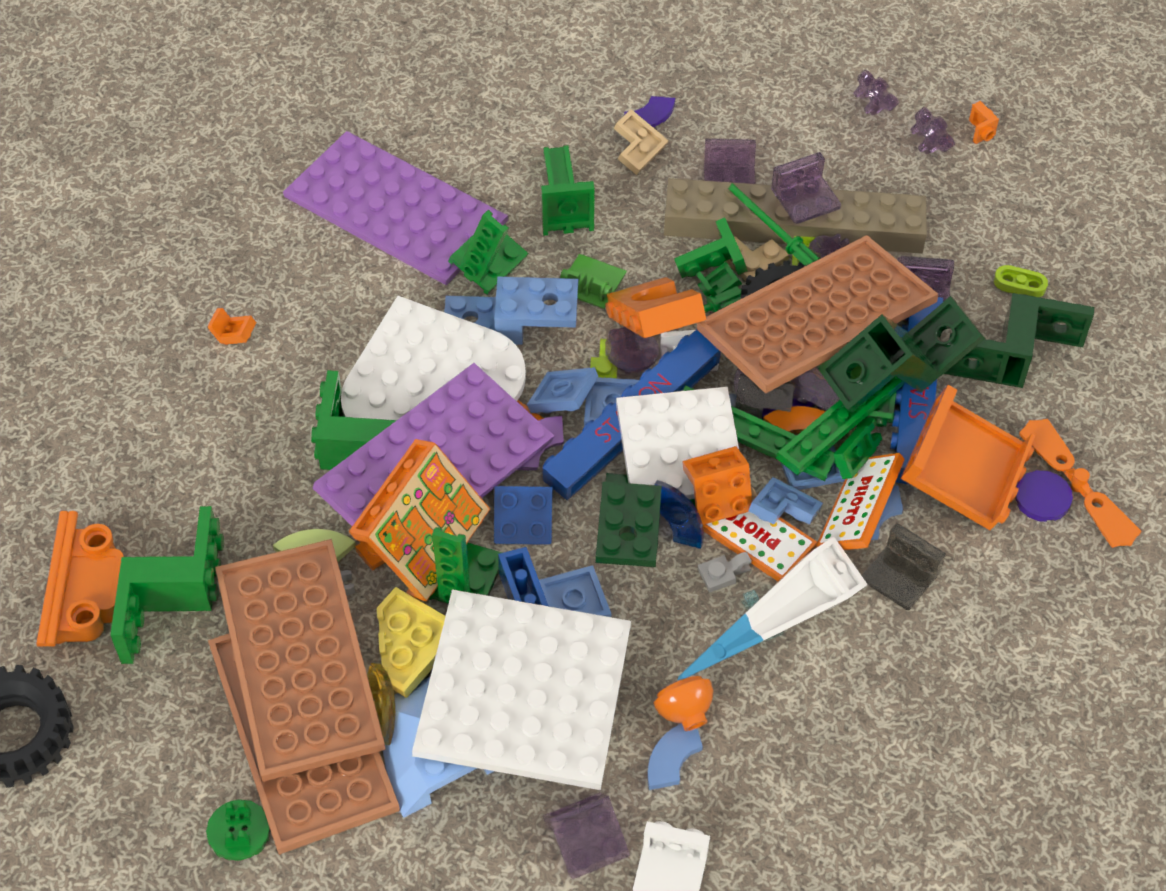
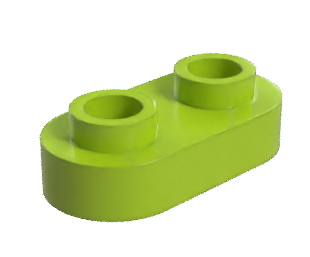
M1011 265L1000 266L994 276L995 286L999 290L1008 293L1025 294L1040 298L1045 294L1048 286V280L1043 274Z

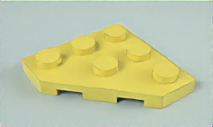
M397 587L377 607L379 652L382 662L381 678L386 686L407 698L433 669L446 616Z

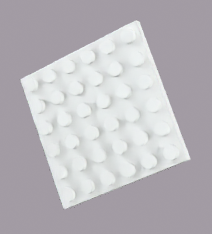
M452 590L412 749V756L601 790L631 621Z

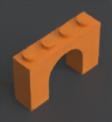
M667 277L607 294L608 302L605 304L609 318H613L614 321L643 338L706 320L701 293L692 289L677 293L675 282Z

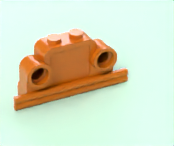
M61 511L59 514L36 642L37 646H56V644L64 642L93 641L103 633L104 623H112L121 558L124 555L115 548L113 535L106 525L92 524L85 529H76L78 512Z

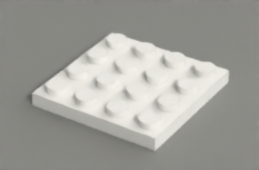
M728 387L616 398L628 483L662 486L661 502L695 499L693 484L683 471L682 461L737 446L739 449Z

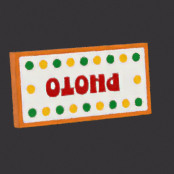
M900 453L869 457L868 461L853 478L845 479L816 547L835 537L843 550L868 548L905 460Z
M696 512L690 517V523L736 554L747 552L752 561L751 564L776 581H780L797 563L812 552L817 545L816 540L779 517L775 524L759 519L751 512H746L704 525H699L697 522Z

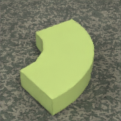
M310 529L288 535L276 542L273 547L276 552L332 539L337 562H339L355 548L356 543L350 537L336 531Z

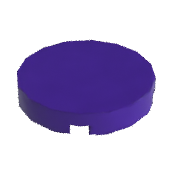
M1036 470L1026 473L1016 486L1019 488L1015 497L1018 508L1027 517L1040 522L1061 519L1068 513L1073 500L1072 490L1067 481L1049 471Z

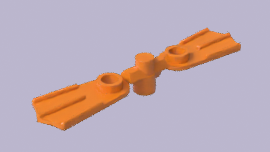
M1049 419L1029 420L1026 426L1019 432V435L1026 440L1033 433L1035 435L1032 443L1034 451L1055 470L1066 471L1064 474L1071 481V489L1074 492H1080L1085 498L1084 506L1111 548L1131 546L1142 531L1105 494L1094 492L1088 484L1090 474L1086 469L1078 468L1075 470V468H1072L1075 462L1074 456ZM1056 460H1063L1065 464H1060ZM1092 503H1098L1101 507H1095Z

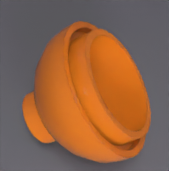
M692 676L665 687L657 694V699L653 703L659 715L666 720L682 724L685 731L697 729L708 722L705 713L708 711L713 699L712 683L710 679H703L702 676Z

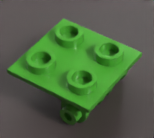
M579 254L571 268L562 270L560 278L578 279V300L605 309V304L608 302L607 294L616 291L627 271Z

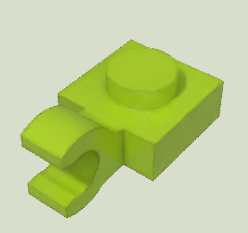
M600 338L599 357H591L590 368L595 367L598 378L617 379L618 358H610L611 339Z

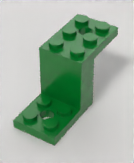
M327 370L326 381H321L320 398H322V402L316 405L315 413L318 423L317 427H312L311 442L315 444L314 458L319 460L321 470L333 469L397 421L341 417L343 409L339 371Z
M200 506L194 556L121 558L110 633L121 664H133L134 655L140 653L141 639L137 634L138 628L144 626V612L212 611V602L218 601L219 589L218 584L215 583V576H217L215 567L221 566L218 551H223L224 535L219 534L220 521L219 518L214 517L212 506Z

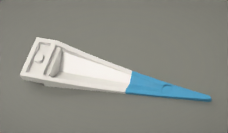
M832 537L797 563L682 672L677 680H683L841 604L868 584L835 537Z

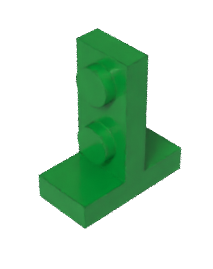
M725 217L715 221L721 239L674 258L681 278L694 277L699 271L720 266L729 259H731L738 275L748 271L742 253Z

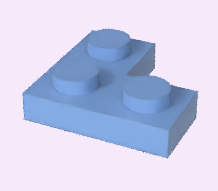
M772 477L751 503L749 512L756 515L759 519L775 524L783 512H786L796 520L810 525L819 513L823 503Z

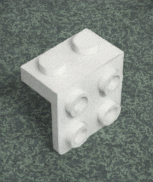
M647 821L644 831L643 849L633 891H700L709 850L710 836L704 835L702 831L697 829L682 830L674 828L666 822L657 821L652 823Z

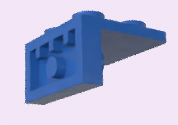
M495 486L494 543L551 544L553 487Z

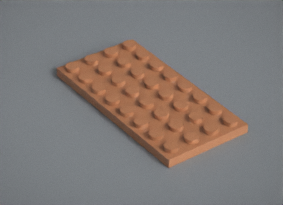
M866 235L707 316L706 320L697 323V330L764 393H768L828 361L881 314L897 324L936 303L938 293Z
M332 539L215 567L262 782L386 750Z
M230 633L208 640L279 855L400 811L397 798L379 752L262 782Z

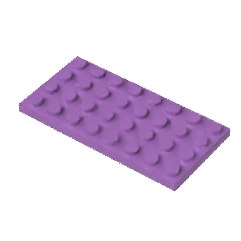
M348 131L283 191L285 198L446 286L461 271L454 263L451 265L448 262L450 256L474 235L482 215L487 210H490L493 213L492 217L502 226L508 221V215Z
M473 363L315 481L312 489L353 526L413 441L419 439L435 442L477 494L483 498L495 486H498L551 443L554 435L479 366Z

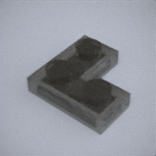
M740 374L735 408L759 419H763L764 408L791 412L796 383L788 381L770 392L764 393L745 374Z

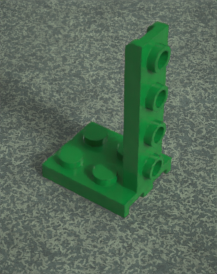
M568 145L557 148L543 147L548 185L541 186L543 236L548 235V231L563 230L564 234L574 233V229L589 228V231H594V182H574Z
M487 210L482 215L474 235L456 250L448 260L451 265L454 263L464 272V276L470 282L474 281L484 290L483 293L487 295L497 286L498 277H507L529 254L507 235L509 227L505 224L502 226L493 218V213L490 210Z
M435 527L432 533L438 586L429 597V600L434 599L449 605L452 590L489 596L499 574L498 554L503 552L468 542L466 545V535L459 533L458 536L443 532L442 528Z

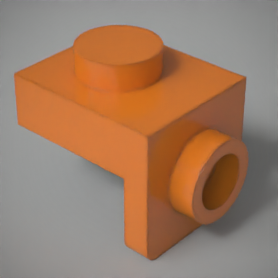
M981 101L972 104L969 121L976 127L973 142L977 144L983 140L986 142L990 141L996 134L999 118L992 110L987 108Z
M217 308L208 324V329L222 344L246 343L257 322L251 315L230 317L223 308Z

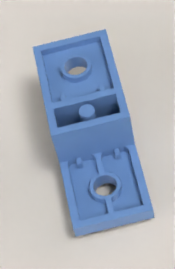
M498 277L496 297L446 296L444 312L461 319L474 316L478 319L474 322L475 324L505 335L514 344L523 345L524 326L576 328L578 279ZM546 300H554L557 303L554 305H546L543 302Z

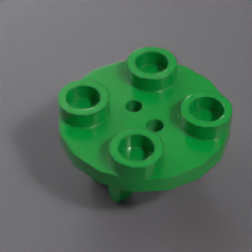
M238 799L226 802L214 811L208 820L206 834L208 843L217 856L226 860L240 861L251 858L263 851L269 839L270 827L265 812L260 805L250 800Z

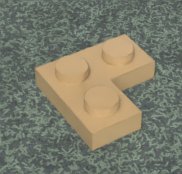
M632 109L614 127V130L631 143L619 155L618 160L636 175L668 143V140Z
M734 237L748 270L740 274L745 281L749 275L755 277V270L758 268H762L765 271L768 270V264L774 263L777 267L783 264V261L789 260V254L772 239L756 250L751 251L737 237ZM731 259L725 261L736 272Z

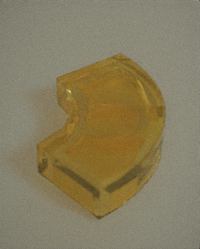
M371 663L367 678L385 745H390L395 725L394 690L385 668L381 664Z

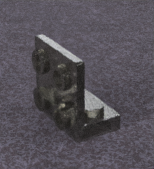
M896 523L890 530L887 546L861 576L870 587L905 610H910L941 573L946 553L899 523Z

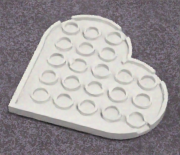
M397 296L344 382L341 394L343 413L345 417L398 420L473 363L479 366L511 397L518 401L526 381L525 362L518 347L505 335Z

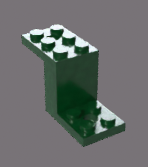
M1012 293L1003 325L1001 342L984 339L944 374L1023 388L1033 357L1035 339L1083 348L1094 317L1095 307Z
M950 296L909 332L881 314L818 370L847 410L854 412L895 376L919 392H923L986 338L956 300ZM946 329H952L951 338L948 341L942 342V332ZM861 366V375L857 379H852L851 371L853 368Z
M606 473V482H602L595 563L656 567L662 486L628 483L627 474Z

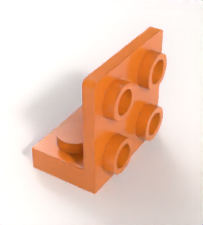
M737 446L682 461L683 471L693 484L696 516L699 525L749 512L752 503L749 463Z

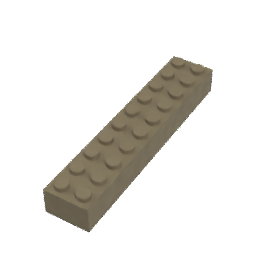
M668 178L664 236L721 239L715 221L725 217L733 236L737 237L740 241L766 243L772 239L777 244H787L728 190V187L732 184L731 182ZM733 183L792 238L794 236L820 238V247L843 248L867 235L886 251L923 254L927 235L926 196Z

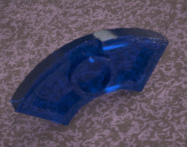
M657 480L655 485L662 486L660 514L670 524L673 531V542L701 549L704 540V530L697 509L680 490L670 484Z

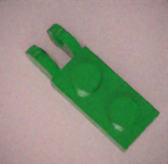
M870 417L862 420L856 426L857 428L833 454L835 464L840 471L842 479L853 478L868 461L869 457L877 450L876 447L883 440L881 433L871 434V431L877 425L875 418Z

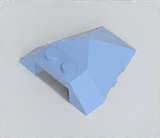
M430 677L422 680L407 698L397 693L375 704L386 750H383L385 769L403 818L432 804L430 793L477 769L412 756V749ZM484 769L487 775L494 772L491 770Z

